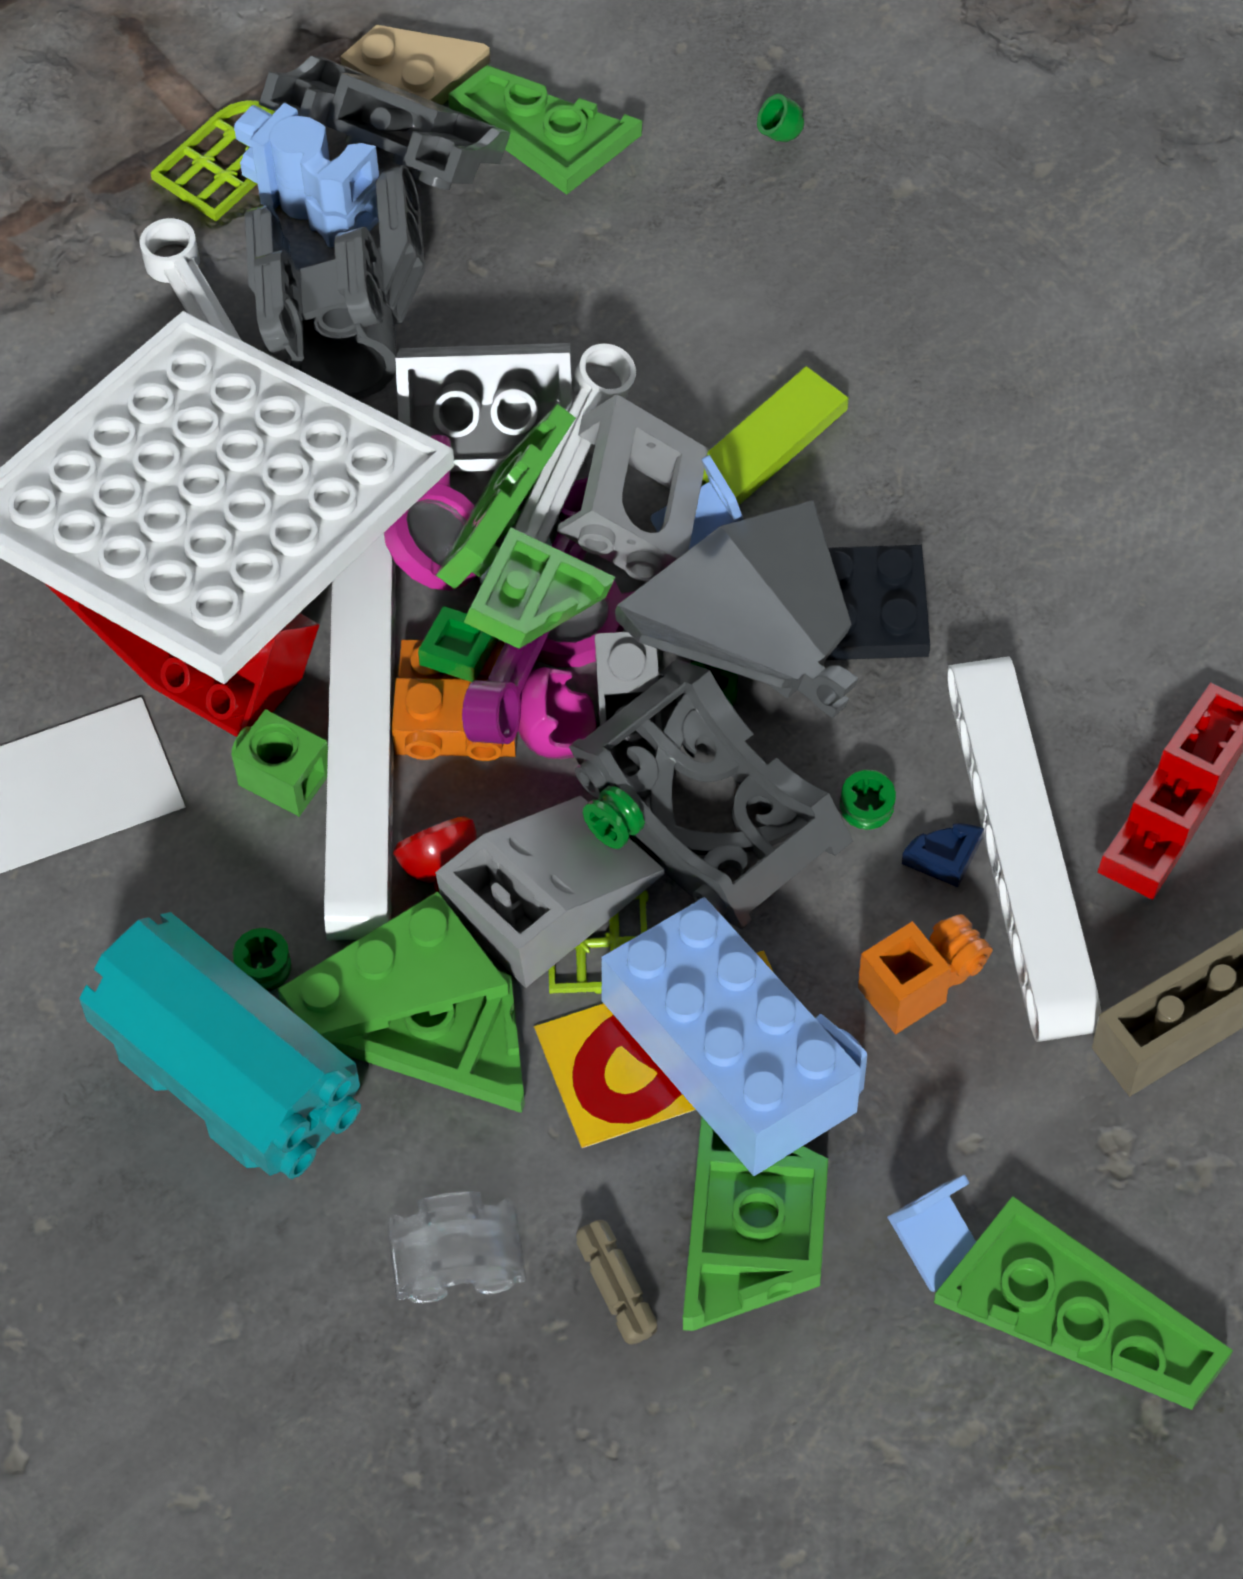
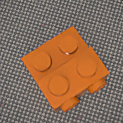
M401 640L399 678H396L392 721L395 755H408L420 760L434 759L438 756H469L479 761H491L499 757H516L517 734L510 744L471 742L468 740L463 728L462 709L466 691L472 682L419 665L418 649L423 640ZM497 642L477 680H488L505 642Z

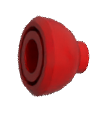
M460 816L427 828L398 842L393 854L400 866L409 875L419 881L433 884L435 891L439 892L435 872L477 839L474 821L466 816Z

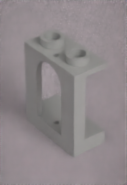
M616 394L582 416L578 436L595 445L581 511L558 524L557 532L578 543L583 550L599 555L625 570L629 576L647 583L689 551L705 469L701 459L707 456L709 448ZM628 465L670 489L664 522L659 532L648 533L640 530L631 522L625 512L622 503V492Z

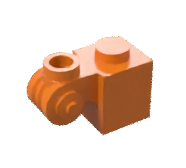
M955 915L937 922L933 927L934 931L930 935L929 940L912 921L861 953L858 989L895 1035L946 1003L948 988L963 983L970 975L975 976L978 974L991 956L992 947L985 939L980 938L978 930L972 929L973 925L965 915Z

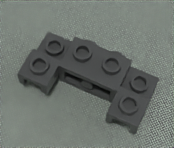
M310 56L302 65L290 72L269 71L258 104L276 112L283 103H286L298 110V116L310 117L322 125L347 134L345 142L350 145L364 143L376 146V151L379 147L393 153L392 161L394 163L420 171L418 180L444 190H450L452 183L473 184L480 163L500 164L510 136V132L318 56Z

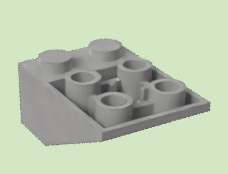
M582 796L481 835L435 872L440 895L474 940L525 988L665 874L664 869L631 839H628V842L620 849L610 848L597 839L584 821L582 812L583 807L588 801Z

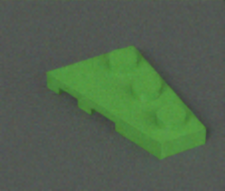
M557 404L499 463L436 574L438 578L453 589H456L471 573L481 577L487 571L500 549L495 545L497 539H502L508 533L510 527L517 521L521 513L517 508L530 494L539 474L576 417Z

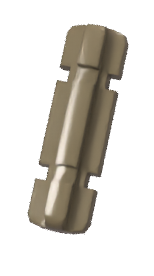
M597 1220L583 1226L576 1232L577 1245L585 1261L590 1262V1272L611 1314L617 1315L616 1319L618 1322H616V1325L624 1341L633 1345L647 1340L657 1332V1320L648 1302H643V1292L622 1250L616 1249L617 1245L615 1242L617 1240L608 1222Z

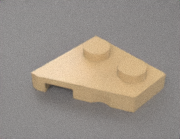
M375 25L343 53L340 59L341 65L443 105L449 99L450 92L490 63V49L484 43Z

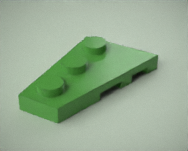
M488 65L484 66L449 93L450 109L510 132L505 150L566 195L642 136V120L624 114L622 119L618 120L597 112V104L581 98H578L575 104L548 95L546 86Z
M436 892L278 988V993L282 1004L332 1043L388 1028L392 1020L426 1011H429L430 1016L453 1010V1004L482 996H486L487 1001L509 995L506 980L440 893Z

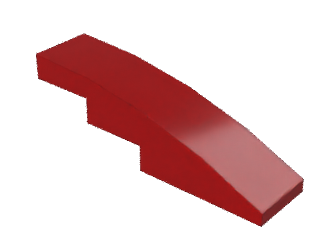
M1210 682L1163 750L1157 769L1133 802L1127 821L1103 854L1097 873L1152 900L1155 898L1207 815L1243 752L1242 697Z

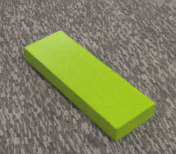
M807 366L708 451L707 455H710L734 494L738 505L744 502L848 410L849 398ZM705 469L701 486L709 482Z

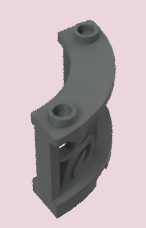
M676 659L659 673L661 676L659 681L585 739L579 738L569 746L579 764L575 768V774L582 786L594 797H599V793L607 786H615L626 792L639 806L645 821L644 828L636 835H631L636 843L664 869V872L692 896L695 902L705 897L728 923L743 929L752 922L749 913L814 859L824 851L836 856L851 844L853 840L829 792L819 789L798 776L777 757L767 765L751 749L746 741L753 736V732L731 706L711 671ZM674 700L677 706L662 732L650 718ZM637 731L655 749L656 757L654 758L649 751L642 747H629L626 757L632 760L639 770L635 775L629 776L622 773L609 750L632 732ZM698 744H705L715 758L708 763L694 760L693 758H695L696 754L695 747ZM682 745H683L685 751H686L691 757H689L687 754H685V753L681 750ZM674 768L681 774L697 781L714 782L730 776L737 781L740 786L732 806V820L737 832L705 833L676 826L672 807ZM650 795L651 810L647 807V805L643 802L641 798H645ZM759 803L769 812L765 815L756 814L755 824L759 828H755L746 811L749 805ZM782 842V843H781L779 846H777L775 849L772 847V845H775V844H778V843ZM752 851L760 861L745 872L748 862L746 852ZM697 855H706V856H705L704 860H702V859L699 858ZM724 867H732L738 870L740 877L732 883L729 876L719 870Z

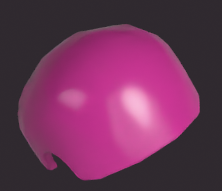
M547 667L532 670L521 691V718L518 731L526 746L538 756L548 759L573 758L574 755L569 746L579 738L585 739L597 729L594 705L590 696L586 693L571 691L566 685V681L572 678V673L569 671Z

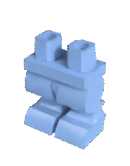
M283 103L273 115L252 105L236 121L234 125L236 139L249 146L240 162L242 175L258 184L261 204H269L274 210L281 205L282 210L288 216L295 219H308L310 230L317 231L330 248L335 247L336 234L360 227H366L370 232L379 222L376 195V180L379 177L376 146L364 143L347 145L339 157L329 161L326 127L310 117L298 116V110L286 103Z

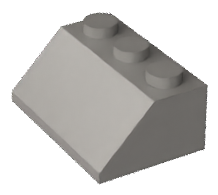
M571 343L399 348L395 358L398 421L429 437L433 435L447 436L451 441L454 455V467L450 469V472L496 470L499 463L557 404L569 412L573 403Z

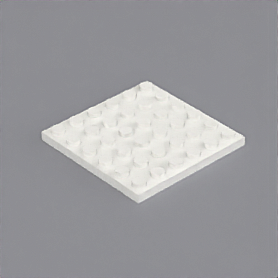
M182 311L0 467V558L225 684L454 467L453 449Z

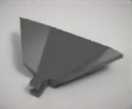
M813 500L720 526L620 602L615 609L616 621L638 643L767 683L787 699L798 690L832 719L846 707L849 698L845 695L855 687L859 679L841 666L823 667L825 660L848 633L851 620Z

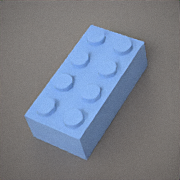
M705 897L602 956V1002L753 1176H756L857 1112L862 1069Z

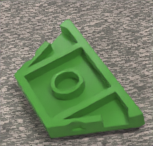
M502 972L499 973L508 983L509 995L488 1001L486 996L455 1003L451 1011L430 1016L429 1011L392 1020L388 1028L331 1043L347 1056L520 1113H522L525 1106L511 975Z
M701 1116L683 1311V1330L694 1331L820 1286L828 1158L802 1146L756 1176H753Z

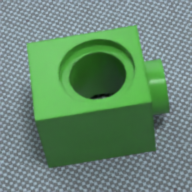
M266 709L252 727L246 726L242 729L233 744L231 755L238 785L300 817L327 779V740ZM276 757L288 758L284 762L278 764L267 763L269 760Z

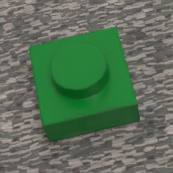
M443 606L418 649L419 665L473 682L477 680L499 639L464 623L467 616L466 613Z

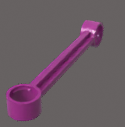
M588 478L579 479L574 482L559 514L561 522L581 511ZM560 533L557 534L552 544V547L583 561L587 553L578 543ZM550 631L520 649L505 642L488 680H475L469 685L462 709L463 728L468 740L471 742L510 744L514 740L521 718L520 694Z

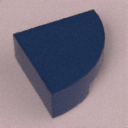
M958 823L953 824L952 828L937 830L927 835L923 833L912 840L902 854L901 864L959 887L983 839L984 828Z

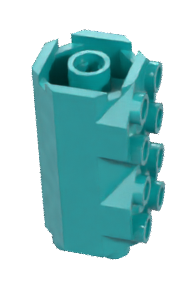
M171 912L160 914L162 924L159 925L149 917L137 920L101 954L94 968L102 976L96 991L86 984L79 1000L86 1021L114 1044L119 1061L154 1091L169 1090L205 1121L209 1137L244 1167H260L269 1176L282 1172L290 1179L299 1177L313 1162L316 1156V1149L333 1132L335 1134L344 1132L359 1114L361 1104L354 1099L360 1087L356 1063Z

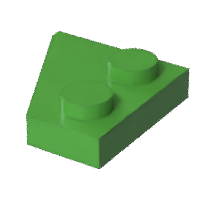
M510 527L467 613L464 623L520 649L606 598L615 576Z

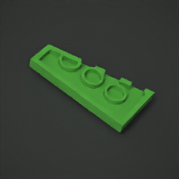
M1013 1196L937 1290L934 1297V1303L1190 1410L1195 1407L1230 1360L1233 1352L1231 1348Z

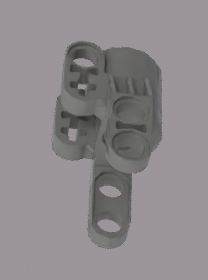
M405 165L382 171L376 180L381 246L379 249L376 248L369 230L366 227H360L336 234L334 242L335 259L298 269L295 268L291 259L290 241L283 234L274 208L267 204L249 209L245 213L248 286L255 294L257 322L266 347L271 353L287 350L288 365L354 399H363L381 391L393 379L394 373H396L395 358L397 356L395 324L403 323L425 272L419 197L413 177Z

